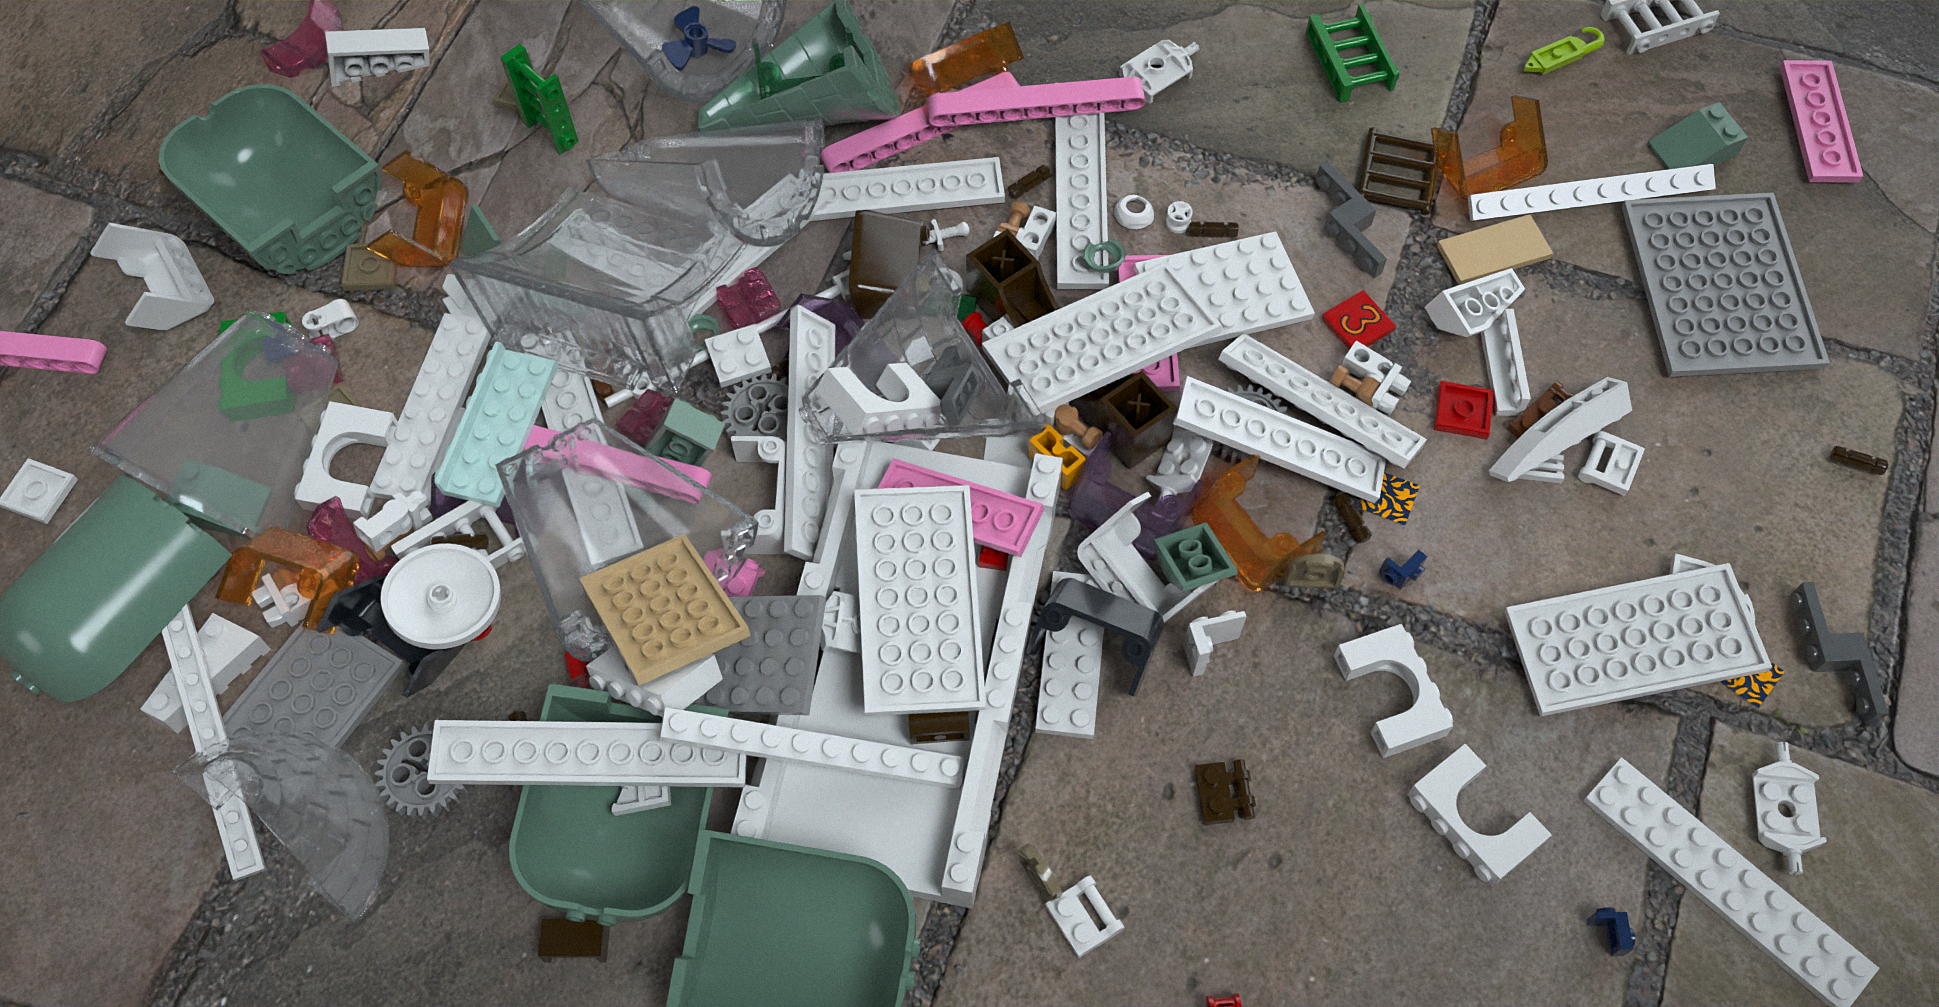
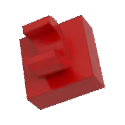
M981 545L978 567L1006 571L1009 553Z

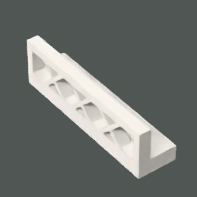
M1505 309L1501 320H1495L1488 329L1481 332V339L1490 389L1494 390L1493 405L1495 416H1518L1525 411L1531 398L1514 309Z

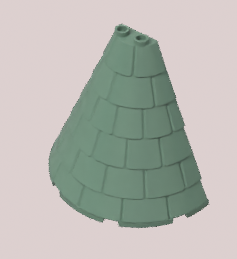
M847 0L832 1L821 12L815 14L775 49L768 52L752 67L699 109V118L697 119L699 127L697 131L702 140L737 137L743 134L772 133L780 130L805 129V127L832 126L841 123L867 122L868 120L893 119L899 116V102L895 91L889 89L890 84L888 81L890 79L868 35L860 32L862 28L858 22L859 19Z

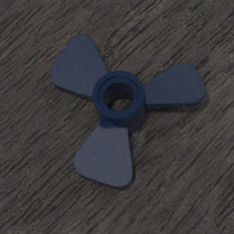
M692 6L678 13L674 18V25L684 33V39L666 42L662 45L663 56L674 69L679 71L684 70L691 56H704L708 52V47L723 53H733L736 48V41L708 38L707 27L699 23L700 9L698 6Z

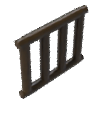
M1375 127L1369 128L1357 191L1367 200L1421 210L1423 215L1430 214L1441 142L1439 140L1427 142L1381 133ZM1376 142L1430 152L1429 160L1423 161L1375 151ZM1377 161L1427 171L1426 179L1424 181L1371 170L1372 162ZM1369 180L1422 190V200L1369 190Z

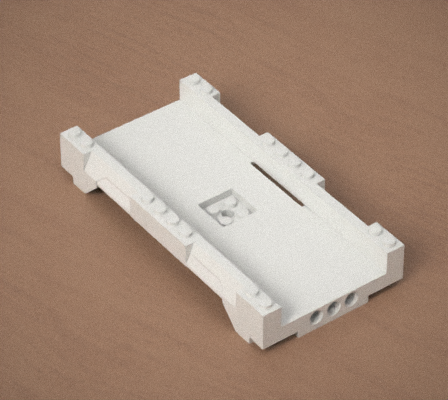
M844 424L832 465L834 482L813 562H805L796 596L821 595L827 601L834 592V589H840L839 592L859 597L854 490L877 489L893 458L1041 503L1045 510L1022 557L1009 554L1006 571L978 567L981 544L974 543L984 675L997 619H999L985 683L986 709L979 711L977 724L974 723L977 711H968L970 740L911 745L908 714L865 716L862 654L831 647L823 652L812 693L810 714L770 715L769 725L964 757L963 779L960 789L759 757L751 784L743 787L731 834L871 858L886 865L901 878L909 890L912 900L914 897L973 909L985 855L991 807L1016 696L1044 552L1050 540L1061 485L1063 458L1035 453L1031 469L874 441L873 433L853 435ZM858 618L856 620L857 626L861 629L860 618Z

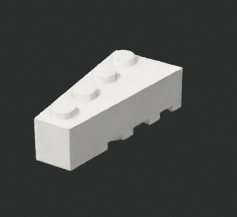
M425 28L325 32L332 87L340 86L341 81L351 80L352 83L362 81L361 77L375 74L376 77L386 76V73L392 70H397L400 73L430 66L429 46Z
M214 613L211 614L197 633L215 696L217 694L221 695L229 688L227 685L240 673H246L252 667L251 663L260 655L264 656L271 650L260 636ZM171 668L140 710L154 722L178 734L188 725L173 669Z

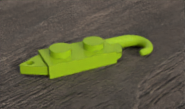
M1594 27L1582 28V33H1592L1596 36V40L1586 44L1577 37L1568 36L1531 52L1529 61L1523 71L1540 72L1544 75L1582 59L1584 55L1596 51L1603 46L1605 42L1604 34Z

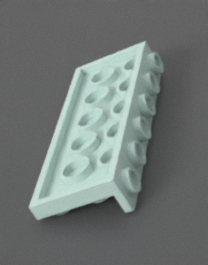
M495 342L492 350L487 354L486 364L482 373L477 377L475 390L466 402L464 415L457 422L454 438L446 447L443 463L436 470L434 483L443 495L500 507L558 368L556 360L506 350L501 342Z

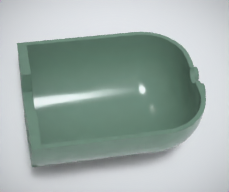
M255 84L227 93L209 105V114L200 118L197 115H192L172 129L161 144L159 164L172 185L261 266L266 269L276 270L279 273L294 274L296 270L306 268L308 271L313 270L338 257L346 250L347 244H353L361 235L359 229L365 221L372 219L378 205L375 203L377 191H381L382 188L379 164L299 96L277 85Z
M119 475L0 596V657L13 670L9 675L37 696L42 691L50 698L59 702H74L92 696L104 689L124 672L229 560L232 554L206 531L203 532L191 522L188 524L190 519L174 506H169L158 498L157 494L127 476Z
M549 683L540 721L662 723L663 717L653 715L649 711L632 705L612 703L609 692ZM690 704L684 709L685 711L727 718L729 715V709ZM523 785L509 842V860L514 876L532 898L555 911L566 914V919L571 921L584 922L585 919L597 921L600 925L615 927L617 923L638 922L656 917L677 904L688 891L699 829L706 830L714 787L670 786L672 805L615 816L612 813L613 803L618 801L623 789L621 786Z
M699 829L687 892L694 894L683 954L681 957L675 958L666 1007H902L906 991H913L916 972L911 971L912 959H918L921 939L915 938L916 914L912 897L904 882L893 870L879 861L863 856Z

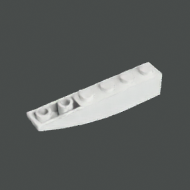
M1606 377L1567 399L1542 417L1511 445L1492 466L1489 474L1506 482L1514 481L1520 475L1530 469L1537 468L1551 457L1558 456L1570 446L1579 444L1581 440L1589 435L1597 433L1610 423L1620 420L1622 416L1632 411L1627 382Z

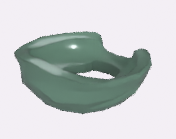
M1111 238L1107 242L1095 245L1090 242L1084 250V261L1091 270L1099 273L1116 271L1126 257L1125 248L1122 244ZM1100 250H1106L1114 258L1113 264L1098 266L1094 261L1095 253Z
M696 314L681 326V339L685 346L693 351L700 352L707 348L706 344L697 345L693 342L692 337L695 332L707 330L713 331L714 336L720 335L717 320L705 314Z

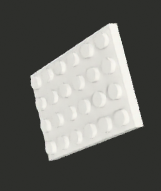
M1277 232L1137 262L1133 268L1135 274L1138 275L1168 262L1221 323L1222 333L1189 348L1239 337L1243 333L1247 335L1311 320L1315 315Z

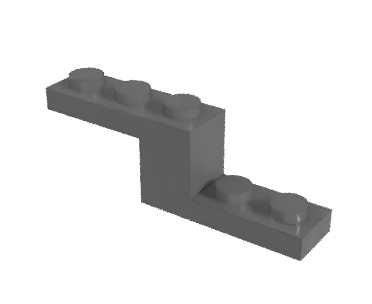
M1325 161L1319 165L1315 181L1339 206L1329 212L1325 228L1328 234L1334 237L1343 246L1344 250L1360 263L1364 271L1369 272L1373 278H1376L1382 274L1387 258L1361 233L1372 225L1376 209L1328 161Z
M956 345L946 347L925 381V384L941 400L940 410L943 417H946L949 427L960 425L980 389L973 363L962 365Z
M1802 582L1791 593V606L1796 610L1799 621L1798 630L1804 638L1806 657L1812 665L1813 672L1848 671V682L1854 690L1857 700L1856 708L1862 716L1864 725L1878 723L1889 712L1864 632L1829 634L1814 582Z

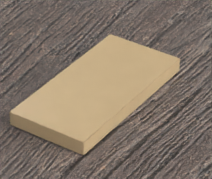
M1530 214L1438 241L1437 248L1458 285L1510 268L1514 270L1548 260L1553 255L1551 248Z

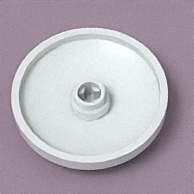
M457 544L429 545L409 553L390 570L381 591L382 610L393 632L404 641L427 649L452 648L476 638L492 623L501 601L500 583L492 564L477 551Z

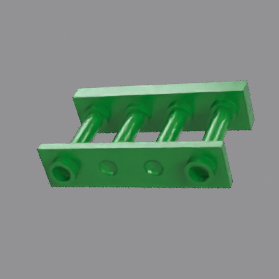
M1363 4L1358 5L1355 18L1326 24L1322 22L1319 14L1309 16L1306 34L1340 103L1349 101L1351 92L1356 86L1384 80L1388 90H1394L1397 79H1399V69L1392 62L1372 22V16L1366 11ZM1356 27L1361 34L1358 37L1336 42L1331 40L1329 36L1330 33ZM1366 45L1370 54L1343 59L1342 57L1340 58L1337 51ZM1375 62L1379 71L1352 77L1351 75L1349 76L1346 69Z
M519 43L502 55L500 59L522 121L528 128H531L538 122L551 133L557 153L561 155L571 149L579 140L559 77L553 74L548 79H543L533 70L526 48Z

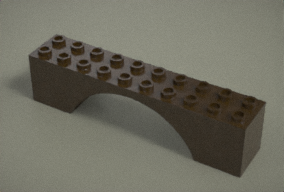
M1008 229L966 255V291L970 295L978 297L977 303L994 321L1004 317L1015 329L1060 309L1046 282L1040 262ZM1143 371L1131 373L1069 401L1091 427H1096L1103 432L1102 436L1105 438L1107 445L1129 469L1172 441L1175 425L1173 421L1178 408Z

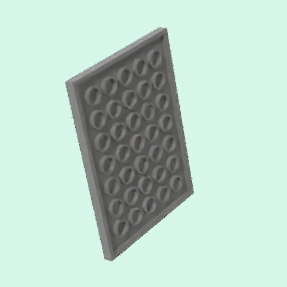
M1774 193L1624 200L1621 207L1669 377L1826 369L1830 362Z

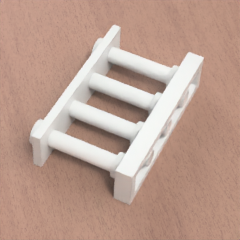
M1606 0L1600 15L1604 21L1611 19L1620 20L1632 37L1626 51L1628 55L1700 33L1705 34L1713 29L1720 13L1716 10L1703 14L1694 0H1681L1693 16V18L1683 20L1670 3L1674 0ZM1660 6L1672 24L1662 27L1649 8ZM1639 12L1651 30L1641 33L1628 14Z
M467 501L391 545L393 551L401 560L409 553L431 545V539L434 536L444 535V538H447V535H452L455 532H461L462 534L471 533V536H474L475 533L471 525L482 517L486 518L504 547L491 555H488L485 549L476 550V547H473V550L482 554L492 564L494 569L508 561L514 562L520 559L524 552L529 550L522 536L513 541L495 513L498 507L473 501Z

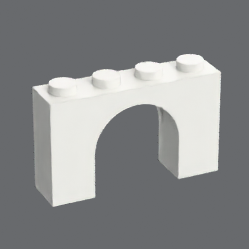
M907 363L887 364L876 386L888 400L869 391L848 367L827 368L816 388L817 393L853 435L933 427L938 422L939 415L941 414V400Z
M329 401L327 409L321 414V426L318 434H315L313 437L312 452L310 457L304 462V474L301 483H298L295 487L294 497L303 510L352 519L364 517L367 520L375 498L374 494L366 485L339 481L332 478L329 473L330 463L340 449L350 444L366 443L382 447L390 446L398 426V421L391 412Z
M1402 624L1338 645L1334 658L1345 681L1374 671H1388L1404 679L1412 691L1413 706L1411 709L1376 722L1370 732L1382 758L1448 735L1453 727L1452 715L1447 708L1443 707L1439 699V689L1434 682L1431 683L1427 675L1426 664L1423 658L1418 657L1414 649L1413 638L1409 632L1405 631Z
M615 645L586 665L590 675L589 682L595 690L609 692L610 696L617 700L620 699L634 707L642 708L653 715L663 717L665 707L684 710L723 679L714 654L700 658L640 686L636 683Z
M1464 744L1418 781L1407 795L1410 797L1412 805L1419 812H1424L1431 820L1433 828L1440 835H1445L1453 844L1454 851L1461 858L1467 859L1474 867L1476 875L1483 882H1488L1493 887L1542 846L1552 835L1531 812L1509 830L1496 836L1478 834L1464 824L1456 807L1458 792L1476 779L1486 767L1481 759Z

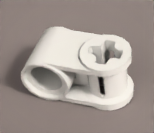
M337 299L321 308L306 313L302 319V324L306 330H309V338L313 343L324 344L338 336L352 332L357 328L359 321L349 303L344 299ZM313 318H315V320H316V322H317L316 325L314 324V322H313V320H312ZM318 330L322 331L323 337L320 335Z

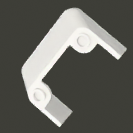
M108 223L90 252L95 257L117 260L122 271L129 276L144 278L150 292L142 294L127 317L125 323L128 326L170 330L209 311L214 303V297L188 248L175 235Z
M731 436L736 462L779 463L775 510H761L757 512L752 519L751 530L723 529L726 547L734 551L735 554H788L784 552L787 442L773 436Z
M1146 492L1129 501L1086 538L1078 547V557L1104 591L1157 611L1163 617L1165 623L1218 581L1200 586L1196 590L1190 589L1184 592L1172 583H1169L1166 587L1131 544L1141 532L1140 523L1132 512L1151 497L1149 492Z

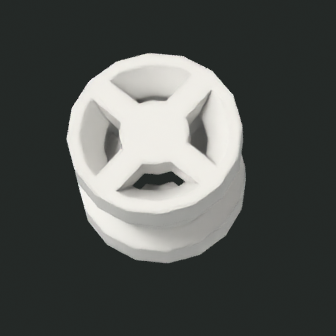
M1177 201L1168 207L1166 226L1171 232L1181 234L1189 230L1193 210L1188 203Z

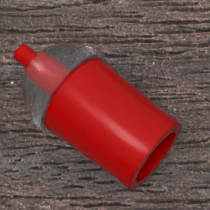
M575 648L566 652L564 658L570 678V686L595 690L589 682L590 675L586 665L590 662L585 648Z

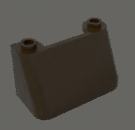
M856 210L849 272V292L860 319L921 315V305H925V291L920 289L918 284L920 247L925 246L926 241L930 240L929 227L925 226L923 221L871 210Z

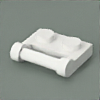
M1598 431L1594 435V445L1586 465L1580 469L1578 478L1582 482L1595 483L1625 496L1630 488L1645 448L1607 432ZM1609 447L1613 450L1602 473L1597 471L1596 468L1604 448Z
M1091 875L1063 892L1062 896L1055 901L1045 903L1046 909L1078 959L1125 929L1120 919L1116 920L1095 888L1096 882ZM1084 893L1106 925V928L1100 932L1078 899Z

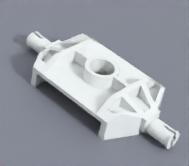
M1161 40L1121 65L1119 76L1120 78H1140L1145 102L1150 104L1153 102L1155 94L1185 75L1188 79L1192 77L1193 66L1189 56L1198 52L1199 46L1196 42H1193L1186 48H1183L1170 40ZM1151 65H1161L1162 67L1153 68Z
M1174 425L1172 441L1167 445L1156 475H1147L1146 477L1150 484L1161 492L1156 503L1158 508L1167 509L1171 496L1194 490L1199 482L1215 440Z
M834 591L826 601L820 638L822 650L827 651L831 647L862 654L861 629L856 623V620L860 618L858 596Z
M1783 742L1775 743L1777 761L1757 769L1752 774L1758 838L1765 847L1783 853V856H1788L1789 874L1799 875L1803 874L1802 853L1813 850L1827 842L1826 837H1820L1814 787V783L1819 780V775L1796 763H1792L1789 755V743L1785 742L1783 745ZM1778 804L1786 805L1791 811V817H1784L1780 814Z

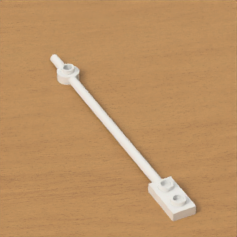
M850 269L832 277L835 286L796 305L810 310L840 294L845 302L850 300ZM792 307L755 324L758 333L761 334L789 320ZM706 348L653 375L647 372L635 373L630 377L627 388L604 398L608 408L631 397L639 400L649 399L655 394L657 384L710 359L708 349ZM641 387H647L644 390H639Z

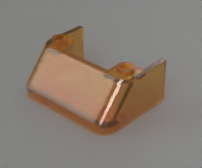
M1009 21L907 64V67L928 98L933 94L946 93L951 88L987 72L996 70L998 74L1010 69V63L1022 60L1024 56Z
M1517 95L1511 96L1514 121L1502 127L1500 131L1501 146L1462 161L1458 132L1437 127L1431 128L1437 166L1461 199L1468 201L1467 196L1505 190L1539 176L1546 170L1548 156L1538 99Z
M405 150L386 163L382 170L404 182V197L409 203L418 207L413 237L410 239L390 229L367 244V249L402 267H448L458 259L468 202V189L461 180Z
M1253 454L1222 473L1195 503L1191 513V519L1195 526L1207 522L1237 568V578L1251 591H1261L1281 579L1287 564L1291 560L1304 555L1319 554L1326 536L1321 531L1301 545L1288 533H1278L1269 539L1235 499L1244 492L1246 482L1254 478L1260 458L1257 454Z
M273 526L232 552L215 598L249 606L253 597L251 592L256 589L265 561L278 563L301 571L297 581L298 592L303 597L311 599L302 627L316 631L334 593L352 586L359 568V556L353 550ZM337 626L324 631V633L335 635Z

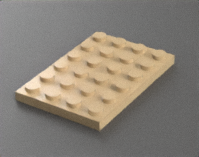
M685 534L579 578L584 592L638 686L751 636L748 626Z

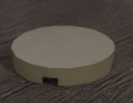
M1029 844L1018 850L1019 861L1031 882L1044 888L1040 891V894L1051 902L1061 897V888L1040 854Z

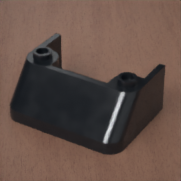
M385 575L375 576L334 593L316 631L322 633L335 626H339L349 636H361L370 633L410 663L406 670V675L410 681L402 694L406 698L431 685L466 644L447 649H427L414 646L397 636L388 625L381 606L382 586L387 577Z
M1074 578L1062 579L1056 585L1043 607L1025 653L1037 655L1046 630L1059 632L1066 628L1072 615L1125 636L1121 648L1122 655L1127 662L1139 667L1128 694L1133 697L1137 696L1164 629L1163 617L1155 610Z

